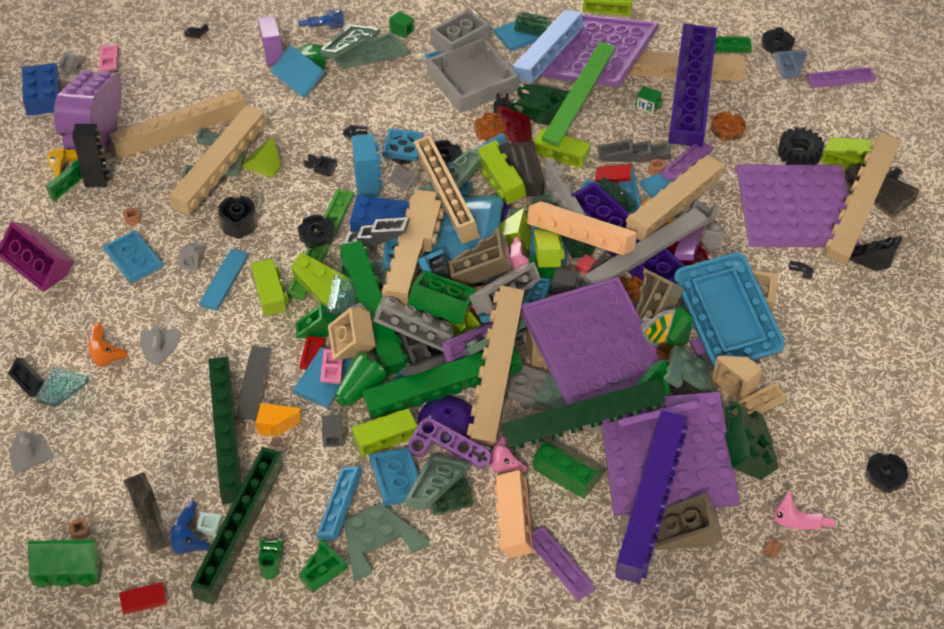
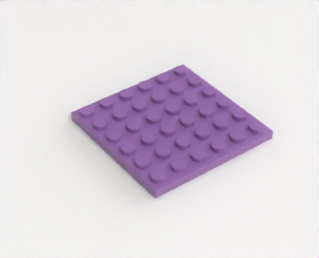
M582 14L584 27L539 77L576 82L601 41L614 46L615 52L597 80L596 85L619 87L659 29L658 22Z
M737 165L736 171L749 247H825L829 238L833 239L832 230L835 224H840L841 220L838 217L842 209L846 210L847 205L844 204L849 195L842 165Z
M619 277L521 305L520 313L567 405L637 385L653 363L660 361L656 354V347L648 344L643 338L642 321Z
M720 392L664 396L666 402L660 404L661 408L652 411L692 401H697L699 405L697 417L685 420V424L688 425L687 435L666 506L705 493L709 495L716 508L739 506L740 501L734 469L731 465L725 439L727 430ZM647 407V408L641 409V412H642L641 414L648 413V412H652V411H649V408ZM629 413L622 415V419L630 417ZM609 418L602 420L603 425H601L613 516L631 515L656 427L619 436L617 432L618 420L611 422Z

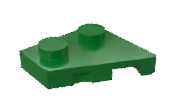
M321 540L318 543V550L314 555L311 554L307 565L301 570L299 579L314 593L347 570V564Z

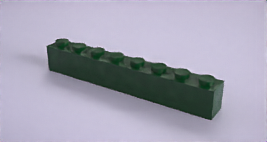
M228 356L210 358L208 359L219 491L222 504H229L234 502L242 484L231 371Z
M658 378L500 424L506 448L512 447L514 451L524 448V443L531 441L532 445L544 442V437L550 435L552 439L564 436V431L571 430V433L583 431V426L588 424L593 428L603 425L602 420L610 418V421L614 422L622 419V415L629 413L631 417L641 414V409L647 407L649 411L661 408L660 404L666 402Z
M266 447L260 449L190 585L194 599L212 605L215 604L283 468L281 452Z

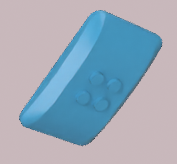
M496 195L462 196L475 220L479 238L462 244L445 212L444 219H440L441 230L437 232V245H433L432 252L424 251L423 256L443 249V254H446L451 261L469 248L471 250L482 238L486 239L494 234L496 228L500 229L504 205L503 199Z
M731 253L682 267L675 272L676 284L684 288L681 294L688 314L693 318V326L714 367L718 356L748 357L750 360H756L783 350L785 346L784 338L743 254Z

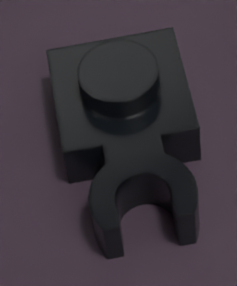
M499 93L496 94L493 118H500L497 112V108L500 105L511 109L508 93H506L504 98L499 97Z
M308 154V161L304 160V167L308 169L314 168L315 173L330 177L337 167V160L325 156H320L318 159L315 155Z

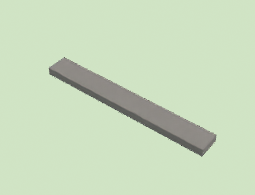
M692 209L636 243L635 249L624 256L618 254L584 275V281L591 285L622 276L708 222V218L698 209Z

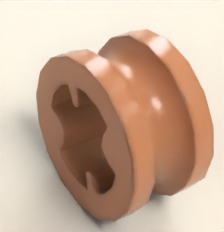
M653 159L650 161L649 172L651 174H659L665 169V162L663 160Z
M129 208L124 211L123 216L126 224L136 225L141 221L138 209Z
M76 519L69 525V532L73 539L83 540L89 535L90 530L85 520ZM83 527V531H75L76 528Z
M773 537L767 544L763 554H769L773 560L781 550L783 543H777Z

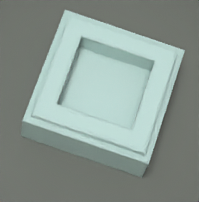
M201 512L195 529L196 533L216 536L223 519L222 515Z

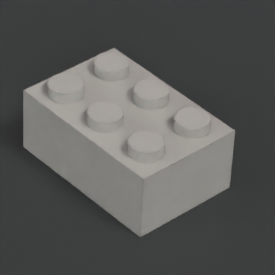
M469 9L430 29L431 45L442 53L458 49L483 37L487 41L490 40V24Z

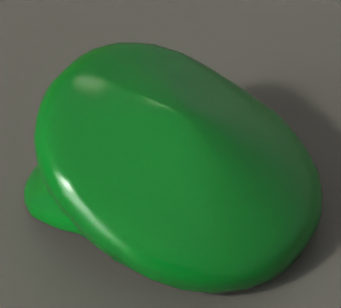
M311 43L297 48L300 53L321 69L325 68L326 57L321 56L320 49L324 46Z

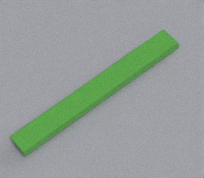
M599 42L544 133L542 141L556 147L559 146L615 52L614 46Z
M337 189L323 217L333 221L335 226L334 238L354 198V192ZM331 244L308 248L305 254L323 263ZM293 278L286 292L287 297L303 301L308 294L295 278Z

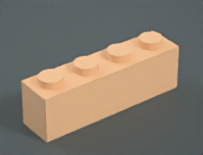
M520 470L496 476L497 485L494 486L498 497L496 510L499 514L497 527L501 535V539L498 541L499 548L508 558L533 553L527 480Z

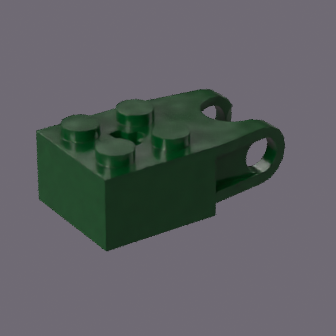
M522 84L517 89V94L522 99L514 100L510 108L530 116V120H533V123L549 126L570 91L547 86ZM525 89L529 94H524L521 90ZM515 105L521 106L523 109L518 110L515 108Z
M738 402L732 403L726 411L728 432L725 433L732 468L762 480L779 469L777 456L772 444L773 440L764 416L757 411H753L748 415L742 404ZM737 407L738 412H737V414L733 417V416H732L733 410Z

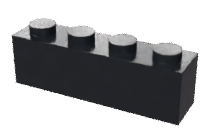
M75 124L72 138L85 187L106 188L107 182L111 180V171L107 169L108 158L104 156L105 145L101 143L102 132L98 130L97 124Z

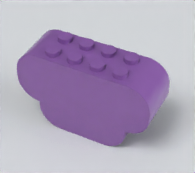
M83 70L57 95L54 106L55 129L57 134L62 136V143L66 150L75 149L72 138L75 124H97L98 130L102 132L101 143L105 145V149L110 145L108 134L117 131L118 113L122 101V87L119 74L107 71L92 72L91 70Z

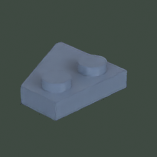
M807 50L775 53V59L782 79L799 78Z

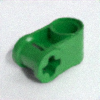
M260 538L258 563L260 574L264 579H273L279 574L283 554V538L278 540Z

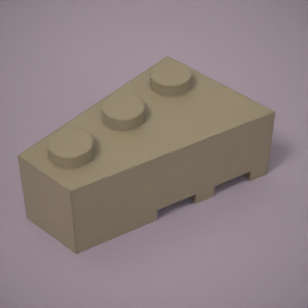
M496 228L494 234L488 238L479 240V244L471 250L468 248L449 261L450 274L454 281L468 286L512 270L507 239L499 228Z
M644 268L643 286H640L639 291L641 292L640 301L636 306V311L641 321L644 316L653 319L663 311L674 309L684 288Z

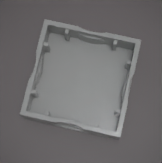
M485 37L465 44L458 49L446 51L427 59L428 76L459 113L496 100L497 93H499V97L506 96V93L511 94L518 89L519 76L498 55L497 51Z

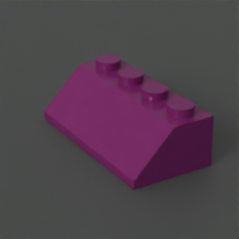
M11 222L0 243V258L42 292H45L65 278L74 263L73 259L25 223Z

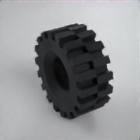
M794 127V130L790 128L781 135L778 156L781 157L782 162L786 161V165H817L820 162L824 149L823 138L821 136L818 137L819 134L817 132L812 133V129L807 131L805 127L801 129Z

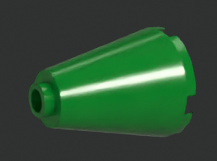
M358 352L355 355L335 392V401L342 407L352 406L363 398V390L381 385L388 379L386 377L387 372L374 359L372 361L366 359L368 355L363 352Z

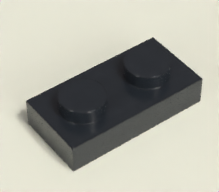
M17 357L8 372L29 397H35L45 382L24 358Z

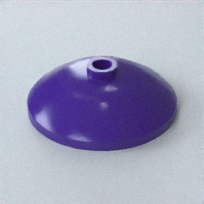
M444 396L440 400L429 401L419 412L418 425L423 419L430 418L470 439V436L467 435L469 423L473 424L474 416H471L472 405L454 396ZM427 425L424 428V433H431L434 430V426ZM444 435L441 442L449 443L452 436Z

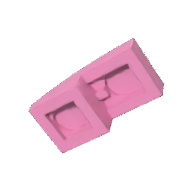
M117 45L100 46L99 70H117Z
M324 349L320 383L340 384L343 359L333 360L332 350Z

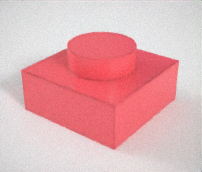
M585 254L575 265V270L586 275L597 260Z

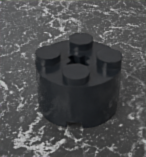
M231 196L219 204L220 226L225 234L241 239L252 233L257 227L254 202L246 196L234 198V196Z

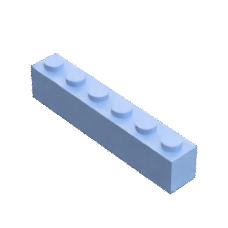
M564 10L513 65V70L519 76V81L534 83L584 27L581 12Z

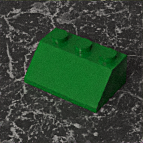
M423 270L412 286L407 305L413 306L416 310L426 311L434 317L447 319L453 324L462 325L472 305L469 296L477 292V289Z
M557 440L544 442L533 455V470L583 499L587 497L607 471V469Z
M95 539L28 541V574L33 586L43 588L48 585H58L60 587L81 585L88 587L92 584H99L102 560Z

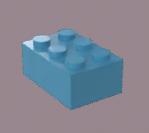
M373 134L352 136L357 195L379 197V190H382V181L379 177H382L381 166H378L381 164L380 153L377 154L379 152L378 141H374Z

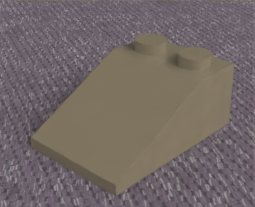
M705 493L666 506L658 539L654 547L655 550L697 548L723 541L716 506L709 495Z

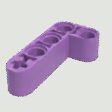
M274 16L258 18V26L264 46L267 67L274 66L283 55L281 39Z
M425 418L419 423L408 444L412 455L418 458L426 456L432 445L435 444L460 459L471 462V465L479 469H487L491 465V454L486 448L430 418ZM427 425H432L434 430L429 434L424 433V428ZM444 435L452 436L449 443L441 442ZM416 443L424 444L421 451H414L413 448ZM463 444L470 446L469 451L466 453L459 452V448ZM474 450H475V452H476V455H478V456H480V457H482L483 455H485V457H486L487 460H486V461L482 460L481 463H480L478 457L475 456V455H473V454H474Z

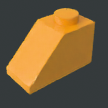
M261 403L255 422L257 434L265 437L279 436L298 425L302 421L301 408Z

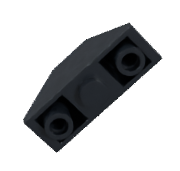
M902 236L888 237L884 240L872 241L864 245L859 244L854 247L849 260L874 271L890 268L898 254L903 238Z

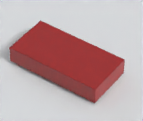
M632 165L597 167L595 182L602 184L631 181Z
M307 335L299 369L306 370L320 348H325V337Z
M163 582L119 592L123 615L167 604Z

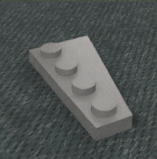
M546 159L545 182H543L544 190L549 193L553 202L560 208L585 215L575 196L571 197L569 185L563 183L561 171L555 169L554 159Z

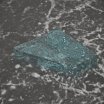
M334 275L326 312L339 317L357 303L353 280L341 275Z
M52 368L36 397L37 403L57 407L89 383V376Z

